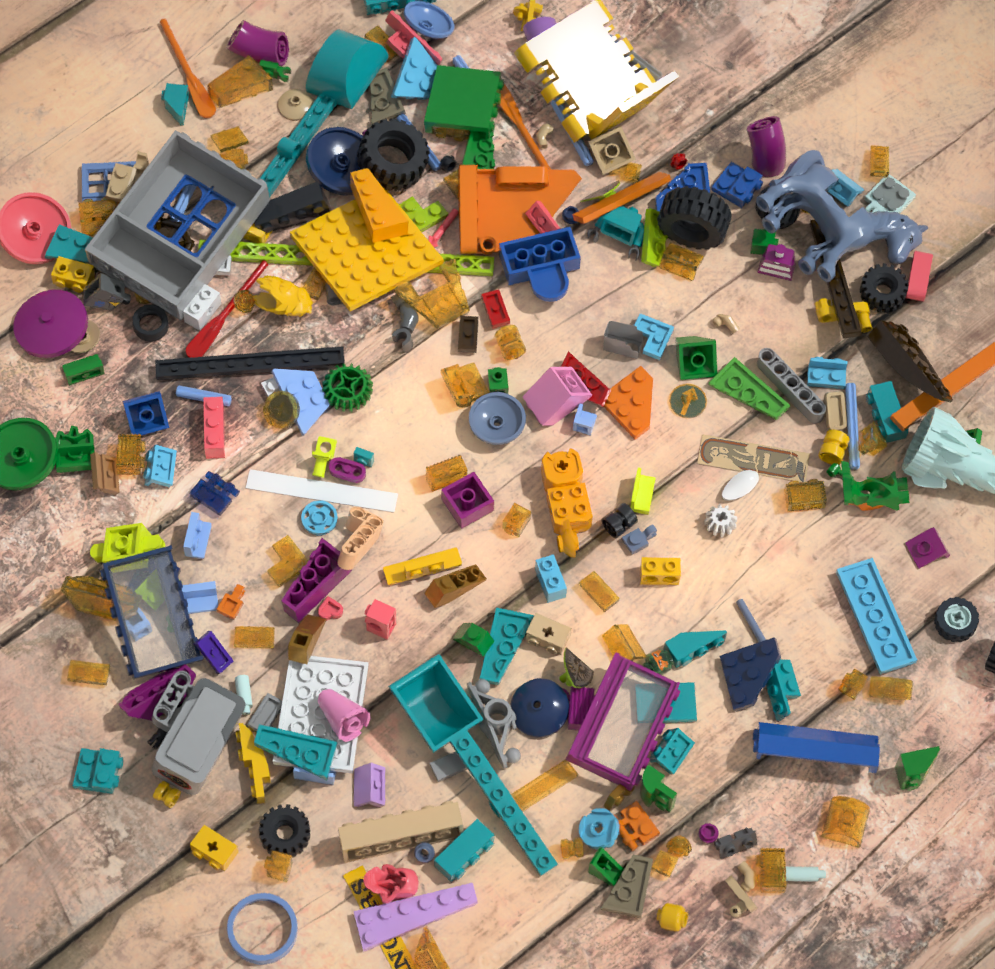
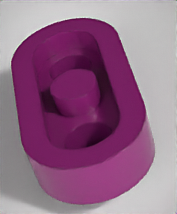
M341 457L333 458L329 462V472L336 478L360 483L366 477V468L361 463ZM337 467L342 468L340 471L335 470ZM354 473H359L360 475H359V476H354L353 474H354Z

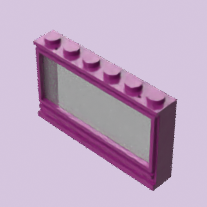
M615 652L565 760L617 785L621 784L631 791L634 785H639L642 775L639 773L642 768L645 769L650 760L647 757L649 751H654L658 743L655 738L657 734H662L666 725L662 722L665 717L669 718L672 712L671 702L672 700L676 701L681 692L678 690L680 682L664 677Z

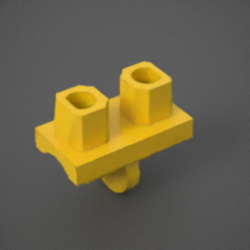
M529 0L525 4L520 3L519 6L513 9V14L517 17V20H522V32H524L523 26L527 22L536 19L533 15L540 16L543 5L536 3L535 0Z

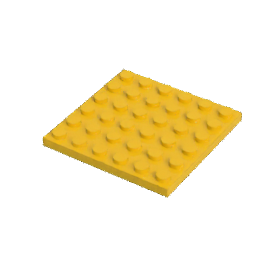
M385 190L409 221L407 235L373 243L356 199L290 231L292 240L350 312L442 265L444 262L442 256L387 190Z

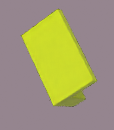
M639 467L637 469L630 508L634 512L649 515L656 477L641 475V468Z

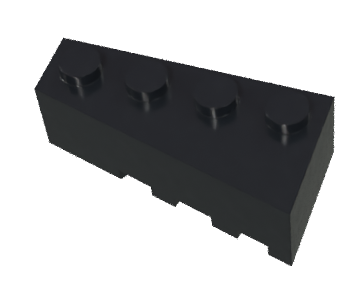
M317 181L271 199L254 224L257 229L269 233L310 222L332 210L325 192Z

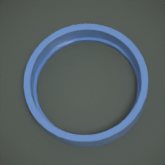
M258 893L242 899L233 908L228 919L227 932L230 944L239 957L253 964L264 965L279 961L291 951L297 939L298 926L295 913L285 900L273 894ZM257 901L277 903L287 911L291 920V933L285 945L276 952L267 955H256L247 952L237 943L233 933L234 920L237 914L245 906Z

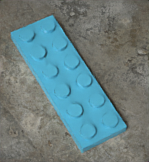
M873 558L837 569L836 574L879 674L915 664L917 658Z

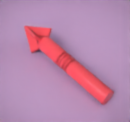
M453 208L434 235L428 237V241L433 247L438 246V240L459 214L457 209Z

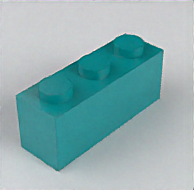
M892 381L871 385L866 394V400L872 406V417L878 423L879 436L883 437L884 443L906 439L909 429L907 428L902 432L890 419L892 414L901 409Z
M476 819L434 859V866L450 882H453L455 879L459 880L465 874V869L469 865L473 866L478 862L481 853L484 851L488 852L493 847L494 834L482 822Z

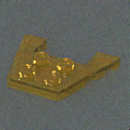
M455 258L439 267L448 283L422 296L417 294L410 281L394 289V292L437 329L459 319L460 316L467 315L470 311L464 289L461 286V277L456 268Z

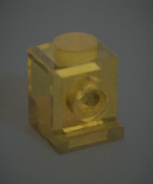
M854 668L852 673L847 672L838 690L855 700L865 686L868 676Z

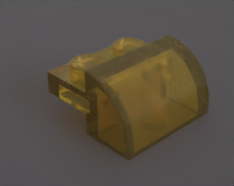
M474 362L461 367L456 364L440 371L458 407H469L472 402L489 393Z

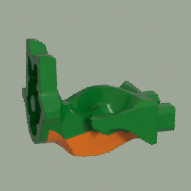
M841 461L844 505H856L862 511L875 510L883 506L898 511L899 504L910 503L907 477L896 478V471H893L890 475L883 478L867 477L862 482H856L852 478L849 462ZM863 490L869 491L870 494H864L861 492Z

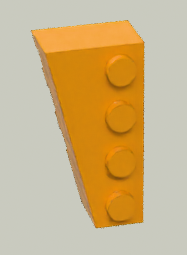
M367 168L350 172V187L372 242L375 243L407 235L409 221L370 170Z

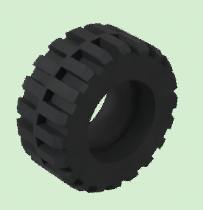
M387 119L380 120L379 123L375 122L362 137L357 151L358 167L361 170L368 168L385 190L391 191V189H394L395 191H401L402 188L408 189L411 185H415L426 168L430 153L427 146L428 142L426 138H422L423 134L420 130L417 131L416 127L412 124H406V121L401 120L399 122L397 119H390V121H387ZM383 146L396 147L406 155L408 162L403 164L391 163L381 156L378 148Z
M683 186L682 188L672 189L665 195L657 221L662 233L665 236L667 235L671 241L674 240L677 244L685 245L688 248L693 247L698 250L704 248L707 250L719 246L724 241L732 214L727 203L725 204L724 200L718 198L716 194L709 193L705 189H698V187L689 188L688 186Z

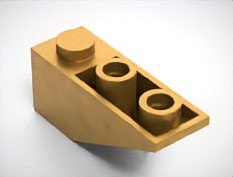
M475 564L433 579L424 594L434 608L452 602L486 581L487 578Z
M306 615L295 629L288 644V660L308 664L326 622L325 618Z

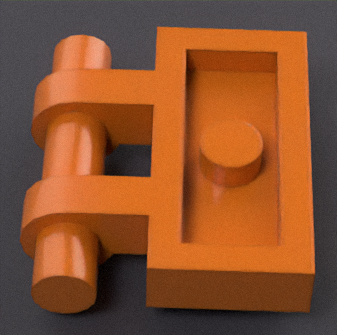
M638 801L620 811L623 819H618L619 834L623 838L622 842L632 852L638 848V845L635 843L638 839L642 845H645L660 835V831ZM629 825L634 833L629 834L625 826Z

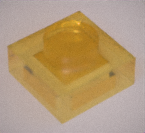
M660 850L651 870L670 878L679 858Z

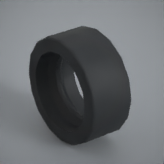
M154 304L141 306L132 317L134 332L141 340L147 342L157 341L163 338L168 331V317L165 310L160 306ZM155 315L161 319L162 324L153 331H147L140 327L139 322L143 317Z

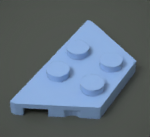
M273 369L272 374L282 395L290 396L295 404L293 403L295 410L292 416L303 436L329 407L328 400L324 398L325 393L322 392V387L314 371Z

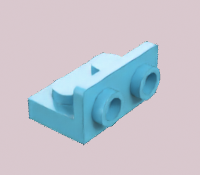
M810 358L807 386L845 389L848 361L839 358Z
M154 445L147 451L145 456L147 467L143 473L145 486H149L151 483L166 487L173 485L177 450Z

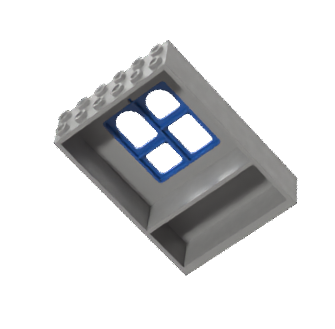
M175 130L85 248L88 262L100 272L123 282L125 287L154 305L160 306L167 313L181 321L184 317V309L203 285H208L269 203L267 183L261 178L256 179L246 169L241 170L236 167V164L231 160L226 161L221 158L220 154L216 151L206 149L201 142L191 140L186 133H180ZM187 185H195L201 189L202 197L189 215H184L170 206L182 188ZM212 200H220L227 207V212L219 223H214L201 215L203 208ZM164 213H168L182 222L171 238L164 236L153 228ZM194 221H198L212 230L211 235L197 253H192L178 244L181 237Z

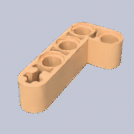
M360 507L350 508L345 526L353 534L342 546L337 562L340 568L345 570L353 569L380 536L384 523L382 518Z

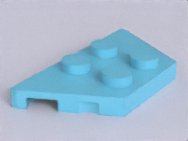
M416 37L410 40L391 95L392 98L406 97V99L417 98L426 100L430 96L437 64Z

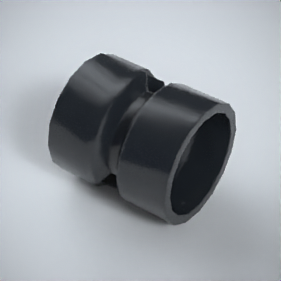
M621 503L614 509V513H608L601 519V522L613 538H618L625 533V528L630 529L638 522V519L630 506L626 503Z

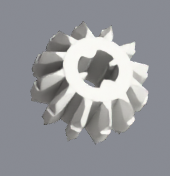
M721 504L717 508L712 506L710 511L706 512L704 523L708 525V531H713L714 536L717 533H720L721 537L725 533L730 535L732 530L736 529L737 516H734V510L728 511V505L725 508H722Z

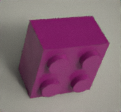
M475 472L441 489V500L461 529L494 511V500Z

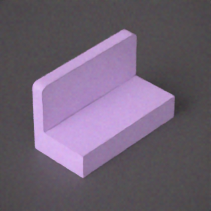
M368 763L354 769V806L360 807L366 804L377 807L385 806V767Z

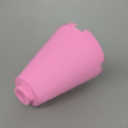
M332 689L323 690L319 694L318 704L338 739L344 742L351 741L362 733L360 730L363 726H368L370 713L362 706Z

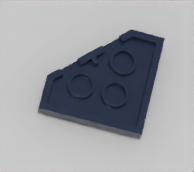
M775 637L720 655L732 707L735 712L755 705L760 691L766 686L772 675L771 672L774 666L780 661L781 654Z

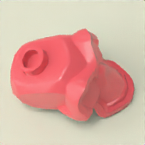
M383 864L381 870L379 867L372 868L366 872L363 880L364 885L370 891L380 894L382 902L385 904L393 900L414 896L419 885L418 876L415 871L409 868H395L389 864Z

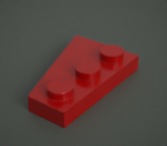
M568 351L561 367H572L592 394L587 401L603 407L611 390Z

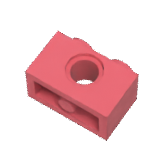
M374 599L372 605L368 604L364 613L366 615L367 631L388 640L396 625V608Z

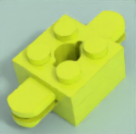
M142 523L106 528L104 543L94 544L90 549V555L97 563H106L163 548L166 545L159 535H151ZM148 559L112 568L111 572L116 573L148 568Z

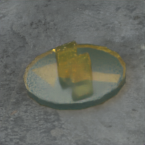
M682 384L674 388L670 394L669 403L675 414L683 418H694L705 410L707 398L703 390L698 386Z

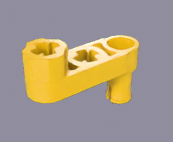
M823 298L814 303L819 322L837 321L834 307L829 299ZM853 302L861 332L871 331L872 326L869 318L870 310L868 303Z

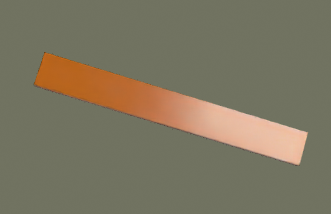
M995 342L941 379L944 386L949 390L951 397L995 366ZM923 392L892 414L890 419L903 432L923 418L932 407L937 408L945 401H941Z

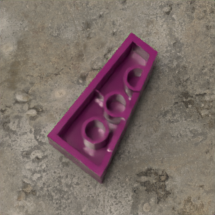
M323 538L320 539L316 550H313L307 564L302 567L297 580L292 583L281 600L284 612L298 623L352 572V569L345 570L338 566L337 562L340 551Z

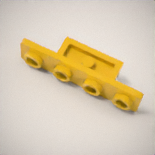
M455 547L383 567V572L387 584L393 585L462 566V561L458 549Z

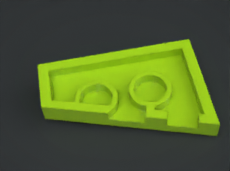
M650 208L646 209L641 262L657 267L660 266L668 236L662 233L658 225L657 218L660 211Z

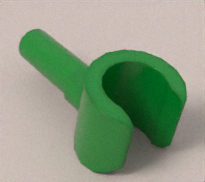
M836 463L832 464L826 471L831 477H835L837 474L842 476L841 467Z

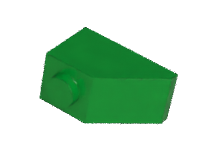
M463 623L452 638L457 643L482 657L485 656L494 643L489 632L474 623Z

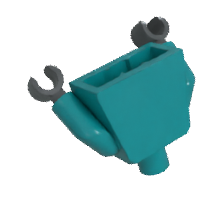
M620 206L598 218L594 224L595 228L588 230V239L591 235L595 234L593 241L597 242L600 230L601 233L629 246L633 244L634 247L629 250L628 258H630L631 253H636V260H638L640 254L639 247L642 246L644 237V224L641 222L642 215L638 213L635 207L628 209Z

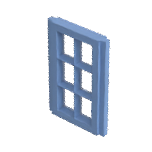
M136 161L82 164V203L118 202L106 199L108 184L110 183L108 172H113L115 163L133 167ZM89 173H104V180L89 181ZM104 184V192L89 193V185Z

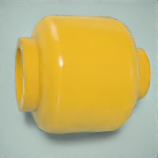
M666 903L662 909H658L656 919L659 921L662 929L678 932L686 927L688 912L681 905Z

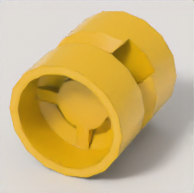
M828 430L823 440L824 444H822L818 454L819 458L831 465L834 463L841 464L845 454L844 451L847 449L850 441L849 436L839 430Z

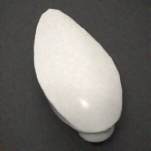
M745 470L735 475L725 486L722 492L723 499L730 501L748 494L759 480L758 473L753 470Z

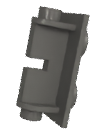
M746 827L734 832L735 839H732L730 834L718 838L714 845L717 850L719 849L720 859L758 845L756 831Z

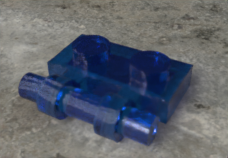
M208 471L205 477L209 481L206 482L200 479L189 494L192 498L221 516L232 503V499L228 495L232 494L237 497L240 491L231 482L227 483L221 479L219 474ZM218 485V486L221 487L223 490H222V491H219V490L216 489L214 486Z

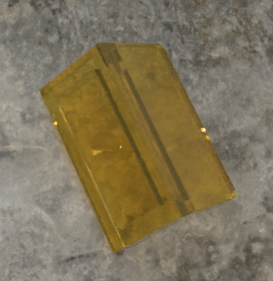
M628 624L613 625L602 635L613 656L617 652L620 656L631 661L646 657L645 652Z

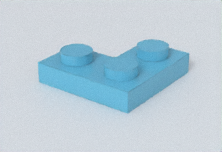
M639 314L634 326L637 327V330L643 332L644 337L648 338L642 354L660 360L674 331V326Z

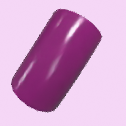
M242 20L231 35L226 49L254 62L260 63L261 60L283 66L288 59L289 42L286 34L282 31L263 29Z
M779 117L762 118L750 124L746 129L752 150V166L756 172L764 177H775L781 174L786 166L784 132Z

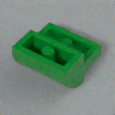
M648 764L642 777L641 799L647 807H650L655 802L659 809L671 812L675 806L677 793L664 784L665 775Z

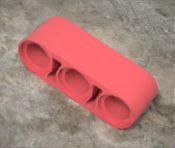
M914 251L906 298L924 302L933 254Z

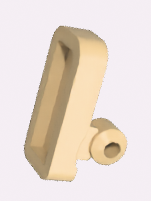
M841 391L827 392L824 394L823 403L826 406V426L829 430L844 429L847 425L844 393Z
M730 875L725 881L741 900L736 906L730 908V914L738 918L747 909L753 913L758 907L732 875Z

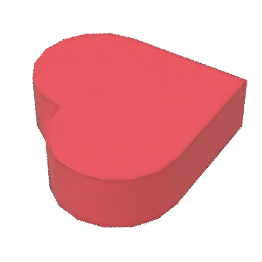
M329 596L326 597L318 608V616L325 618L326 621L331 618L338 619L343 615V606Z

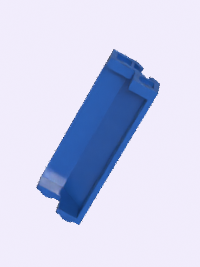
M759 722L758 728L753 730V752H757L756 759H760L761 754L858 765L868 767V773H876L879 767V736Z

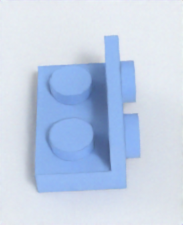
M191 512L183 548L185 556L204 559L212 524L200 520V515L196 512Z

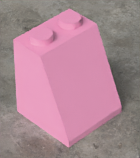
M550 367L523 395V399L526 401L527 407L536 415L537 421L543 426L555 425L575 410L579 403L583 404L592 394L572 367Z

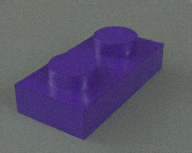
M207 631L194 643L217 674L222 673L234 662L212 631Z

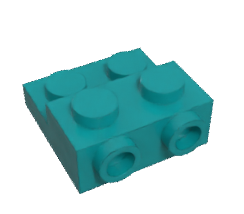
M81 748L73 788L113 794L114 788H118L119 785L118 769H122L124 761L120 751L102 748L98 751Z

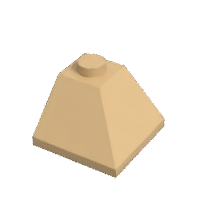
M621 126L588 141L603 175L636 160Z

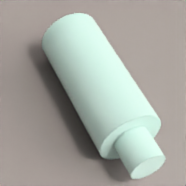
M239 675L234 678L236 694L245 701L246 706L243 715H249L250 708L253 707L249 676Z
M785 866V881L818 882L819 878H826V870H819L818 867Z

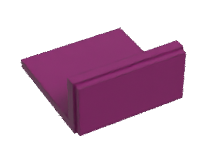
M934 527L905 542L918 569L943 555L946 558L950 556L942 538Z

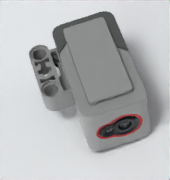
M179 671L171 679L152 715L153 724L168 732L156 753L152 765V773L189 795H196L202 789L238 725L246 705L242 697L209 679L202 678L198 680L195 686L191 685L190 675L185 671ZM183 679L186 685L180 686L176 683V680ZM173 691H175L176 695L174 700H172V702H169L168 698H170L173 694ZM186 694V698L183 704L181 705V707H178L184 695ZM162 712L166 714L167 718L160 720L156 714Z

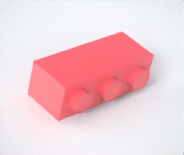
M203 397L204 449L206 459L225 458L223 397Z

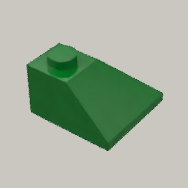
M698 336L675 338L680 380L715 377L718 374L715 339Z

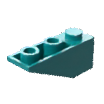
M726 630L682 632L667 640L663 650L676 668L681 665L686 666L693 658L697 656L702 657L712 647L715 646L717 648L724 644L727 632Z

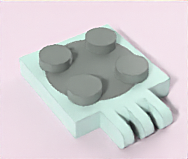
M887 174L865 196L864 200L869 203L866 211L901 213L915 199L916 194L890 174Z

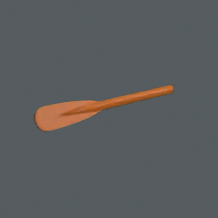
M165 18L161 19L160 24L187 77L189 92L198 114L203 118L213 117L216 113V107L199 79L192 73Z
M504 84L503 90H500L501 102L498 105L517 126L540 166L548 167L551 170L523 124L517 104Z

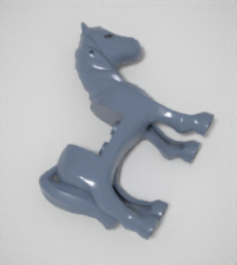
M810 150L799 156L789 165L781 178L772 180L767 191L756 198L758 207L762 211L768 212V215L762 219V225L771 234L780 228V220L784 213L789 210L803 209L811 214L818 223L826 242L811 245L805 251L806 255L799 260L798 265L804 274L811 275L816 270V261L824 255V263L818 266L817 272L821 279L826 282L831 281L835 277V265L846 252L862 249L867 244L880 239L886 240L888 246L887 257L890 263L902 264L907 259L910 251L922 243V233L928 229L927 225H918L907 215H902L898 212H867L862 207L848 217L845 211L836 204L833 197L827 193L839 179L830 168L825 166L824 159L817 150ZM781 196L779 202L774 205V201Z

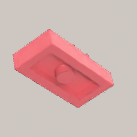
M536 201L525 213L540 234L561 229L541 201Z

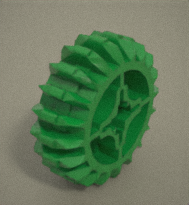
M343 363L341 368L336 365L335 370L330 369L329 374L325 375V380L322 382V392L325 393L324 398L328 400L330 406L334 405L336 410L341 407L343 413L346 409L352 412L353 408L359 410L360 405L365 406L366 401H370L373 394V382L370 381V374H367L365 369L361 370L359 365L354 368L352 363L349 367H346V364ZM338 380H340V384L336 385V388H333L334 384ZM363 386V388H362V390L360 391V393H358V394L355 396V392H356L357 390H359L360 387Z

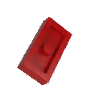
M500 290L481 294L492 329L510 324V318Z

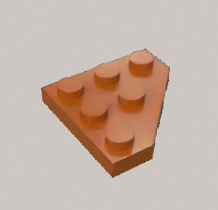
M642 366L610 388L611 392L603 406L635 440L650 429L653 378Z

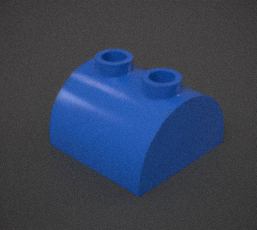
M160 391L122 401L132 438L169 428Z

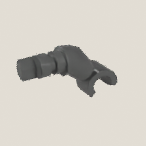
M395 294L391 296V299L399 310L401 322L399 329L393 332L392 338L394 342L406 339L402 342L403 352L407 353L413 348L411 334L419 321L416 309L409 304L405 296Z

